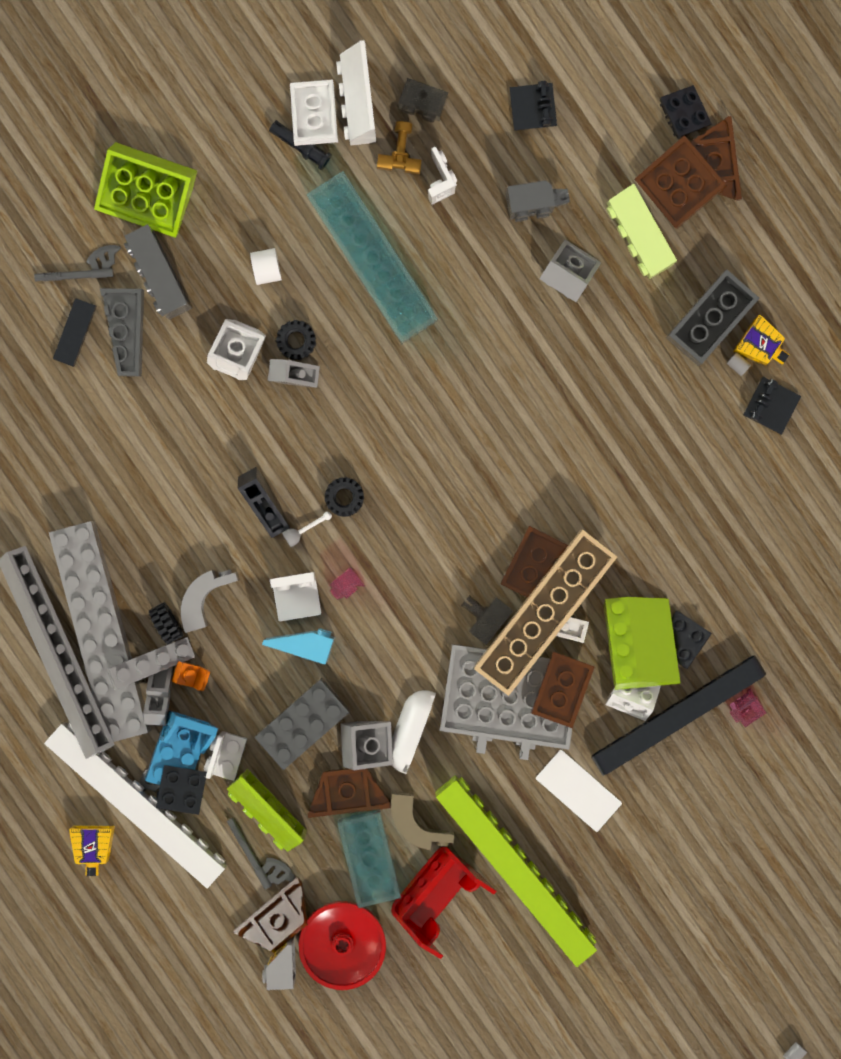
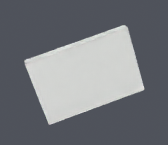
M333 80L290 83L294 145L338 142Z

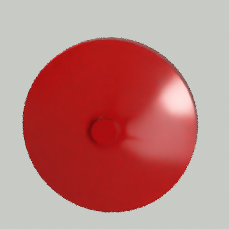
M338 901L318 908L307 919L308 925L302 929L300 934L299 955L306 972L316 982L334 990H350L364 985L377 974L385 958L386 938L381 923L371 911L357 903Z

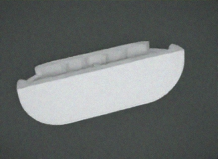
M427 690L415 692L408 697L403 706L392 736V766L401 773L407 774L436 696L434 692Z

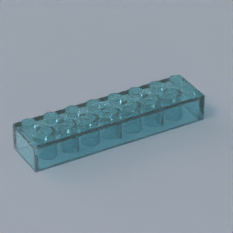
M343 171L306 194L308 201L401 345L438 322L437 316Z

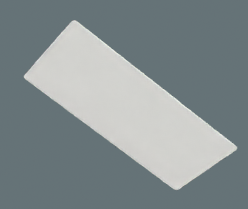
M559 750L536 777V780L596 832L600 830L622 804L621 801L562 750Z

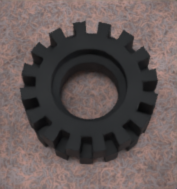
M294 320L288 321L285 325L281 326V329L277 332L276 342L278 349L285 357L291 360H302L314 351L316 336L310 325L304 321ZM300 332L304 335L305 342L302 347L292 348L289 346L288 337L291 333Z
M342 477L333 480L327 486L324 499L332 513L346 517L359 511L363 505L364 494L361 486L355 480ZM343 488L349 489L353 494L352 502L346 506L340 505L336 500L337 492Z
M165 602L148 611L151 621L167 645L183 636L176 617Z

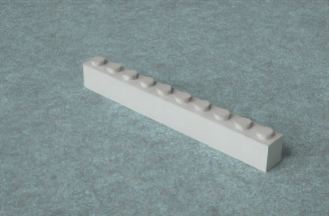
M62 723L44 743L207 889L225 870L227 865L224 863L225 859L220 854H213L208 849L209 845L203 839L195 838L192 835L193 831L186 824L181 825L175 820L177 817L173 812L156 808V797L153 795L148 796L143 792L144 787L136 780L131 781L127 777L128 773L122 767L113 765L110 762L112 759L108 754L101 752L86 759L70 723Z

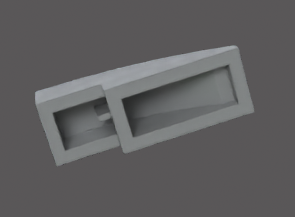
M174 666L149 676L143 712L144 724L166 726Z

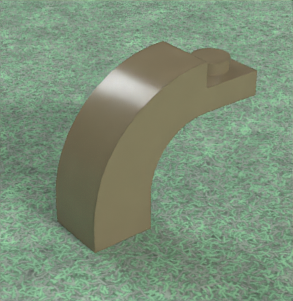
M392 791V818L396 828L408 842L426 850H431L432 842H436L438 846H449V843H454V831L428 829L417 822L413 814L414 793Z

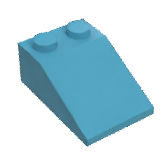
M319 628L318 631L314 630L266 638L263 640L262 645L326 664L335 637L331 636V631Z

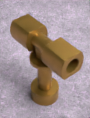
M404 121L395 122L394 131L398 133L396 152H392L391 156L378 154L377 169L392 171V168L405 169V173L420 175L422 160L409 158V154L405 153L407 134L412 133V123Z

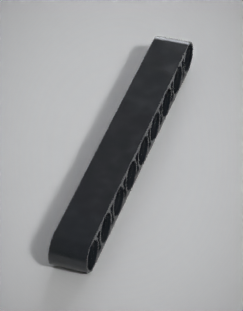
M753 655L600 749L591 758L602 776L757 682L767 673L757 657Z

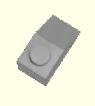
M270 359L268 381L317 388L320 366L291 360Z

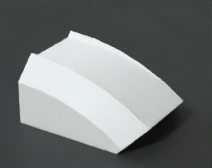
M225 319L208 353L207 364L214 370L223 372L238 380H247L266 336L260 330L240 321Z

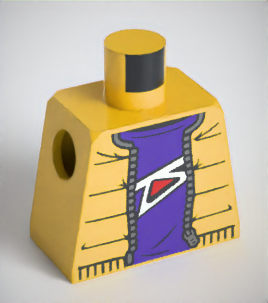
M760 314L755 317L733 350L735 353L737 352L739 355L762 365H767L772 358L783 365L790 355L780 348L785 338Z
M72 826L70 828L75 864H86V876H98L99 864H106L109 861L115 826Z

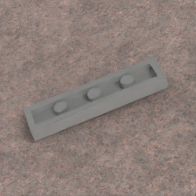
M185 637L107 669V672L115 690L177 665L178 661L185 662L195 658L188 637Z

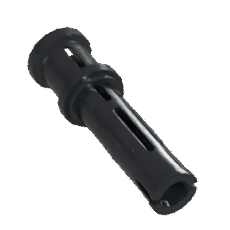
M277 120L271 125L269 132L299 151L303 159H309L318 165L320 170L326 167L331 159V153L324 152L317 147V144L295 146L292 130Z

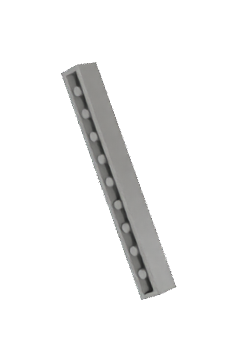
M26 546L6 552L0 558V568L86 759L104 752L114 746V742Z

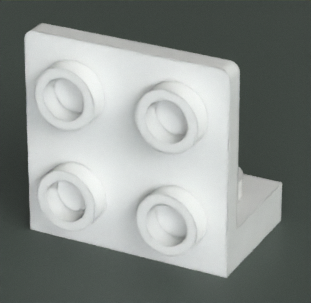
M436 146L431 148V157L444 182L440 179L430 185L428 199L432 205L455 194V186H457V179L453 171H448L446 168L447 159L443 151L440 150L438 152Z
M315 572L270 579L279 621L321 614Z
M661 686L613 689L605 705L646 721L654 710Z
M224 731L216 735L210 747L213 754L209 756V759L207 758L204 771L207 772L206 778L210 779L213 775L235 781L247 738Z

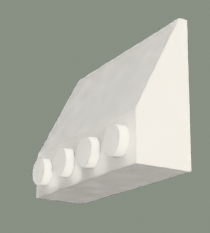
M364 40L359 41L341 53L340 61L336 62L338 75H342L343 83H339L340 97L345 96V105H341L342 116L347 118L348 126H344L345 140L350 139V145L376 143Z

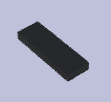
M75 298L55 351L54 360L75 367L97 308L96 305Z

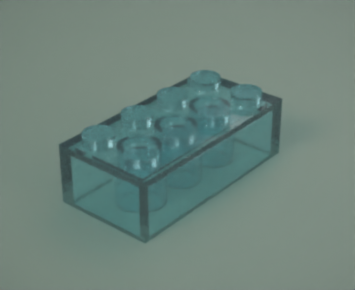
M381 809L338 819L337 824L358 908L401 898V891Z

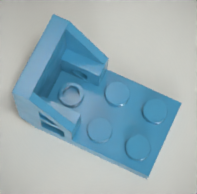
M169 710L166 726H162L145 781L160 785L164 765L195 770L200 753L204 754L216 737L218 728L210 722Z

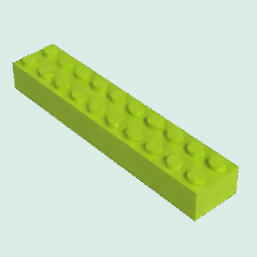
M454 775L435 791L436 798L574 965L578 967L597 951L595 946L597 941L594 939V935L587 927L585 929L581 927V920L574 911L569 913L567 903L560 894L555 896L553 886L546 877L540 878L539 869L532 861H526L525 858L527 857L518 844L514 846L511 843L513 841L511 835L504 827L500 829L497 826L499 824L497 818L490 810L486 812L483 809L485 807L483 801L476 793L472 795L469 792L471 790L470 786L464 778L458 779Z

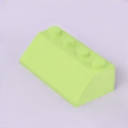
M632 184L607 202V213L611 219L615 218L619 225L617 230L622 238L627 239L629 243L627 248L632 257H637L640 263L638 268L643 276L647 275L648 279L676 263L677 260L635 184Z

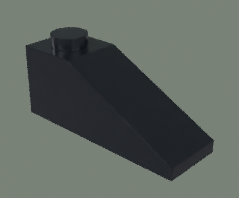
M255 467L238 476V490L270 537L273 538L290 529L284 513L259 469Z

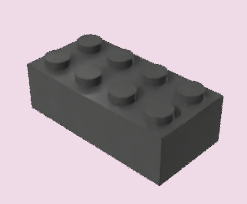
M147 224L125 235L124 237L127 242L124 243L128 254L136 259L137 262L134 263L138 274L142 278L145 277L146 282L143 284L148 294L155 297L156 301L153 304L158 314L170 320L192 309L154 230Z
M726 269L667 335L666 339L699 366L759 300V297Z
M321 678L255 736V739L284 770L350 712V709Z

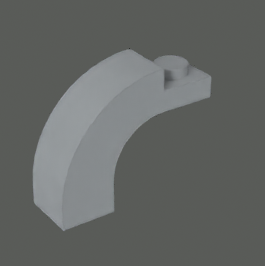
M230 569L220 572L219 577L216 578L215 571L211 570L192 582L185 592L181 604V620L185 633L208 626L204 613V602L207 595L216 587L239 581L237 572L232 573Z

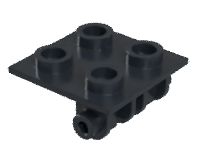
M539 81L535 85L509 87L514 131L557 126L553 83Z
M694 85L660 97V107H662L666 115L665 118L670 119L668 125L672 124L673 135L677 139H681L686 134L712 124Z
M762 377L743 416L782 435L801 396L779 385L773 379L769 380Z
M676 610L671 619L677 662L688 670L712 633Z
M164 765L160 789L156 795V808L199 815L207 772Z

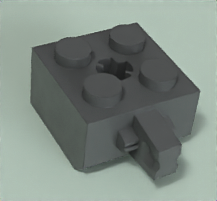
M546 180L508 186L506 191L509 219H515V222L526 221L530 216H536L537 219L549 217V213H553L555 207L570 202L568 189H553L552 185Z

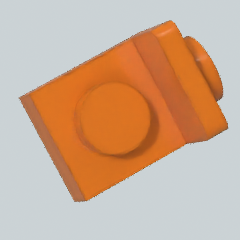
M178 661L172 682L204 691L210 671L195 664Z

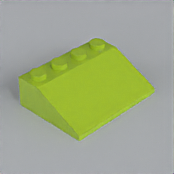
M115 142L107 150L94 210L140 226L148 224L153 230L176 238L193 191L197 170Z
M643 597L605 599L604 612L614 689L621 690L680 684L669 599Z
M248 768L228 786V796L235 803L239 801L243 805L244 813L251 819L254 817L259 822L258 827L265 834H271L274 838V844L280 850L285 849L288 852L304 841L307 829Z

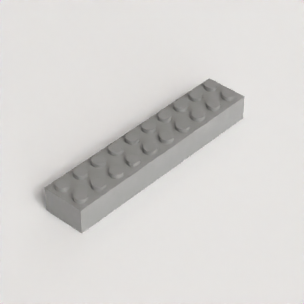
M90 521L49 532L91 692L113 742L148 733L151 731V726L144 724L143 712L145 704L139 682L136 681L114 690L107 672L108 668L132 659L96 522Z

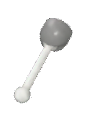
M327 511L322 517L302 529L296 530L291 528L282 532L289 546L293 547L299 542L300 534L324 520H330L332 514Z

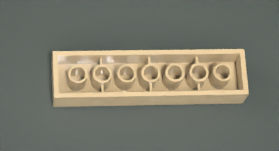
M580 530L473 668L509 696L616 560L617 556L587 532Z

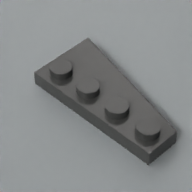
M100 288L105 305L104 311L109 324V335L113 343L112 350L118 376L141 377L144 290Z

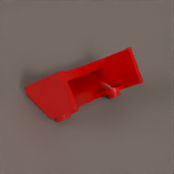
M441 847L432 855L394 901L391 913L421 948L441 959L443 955L433 944L440 933V926L435 921L439 914L461 888L468 892H473L481 886L493 895L497 891L479 872L447 847Z

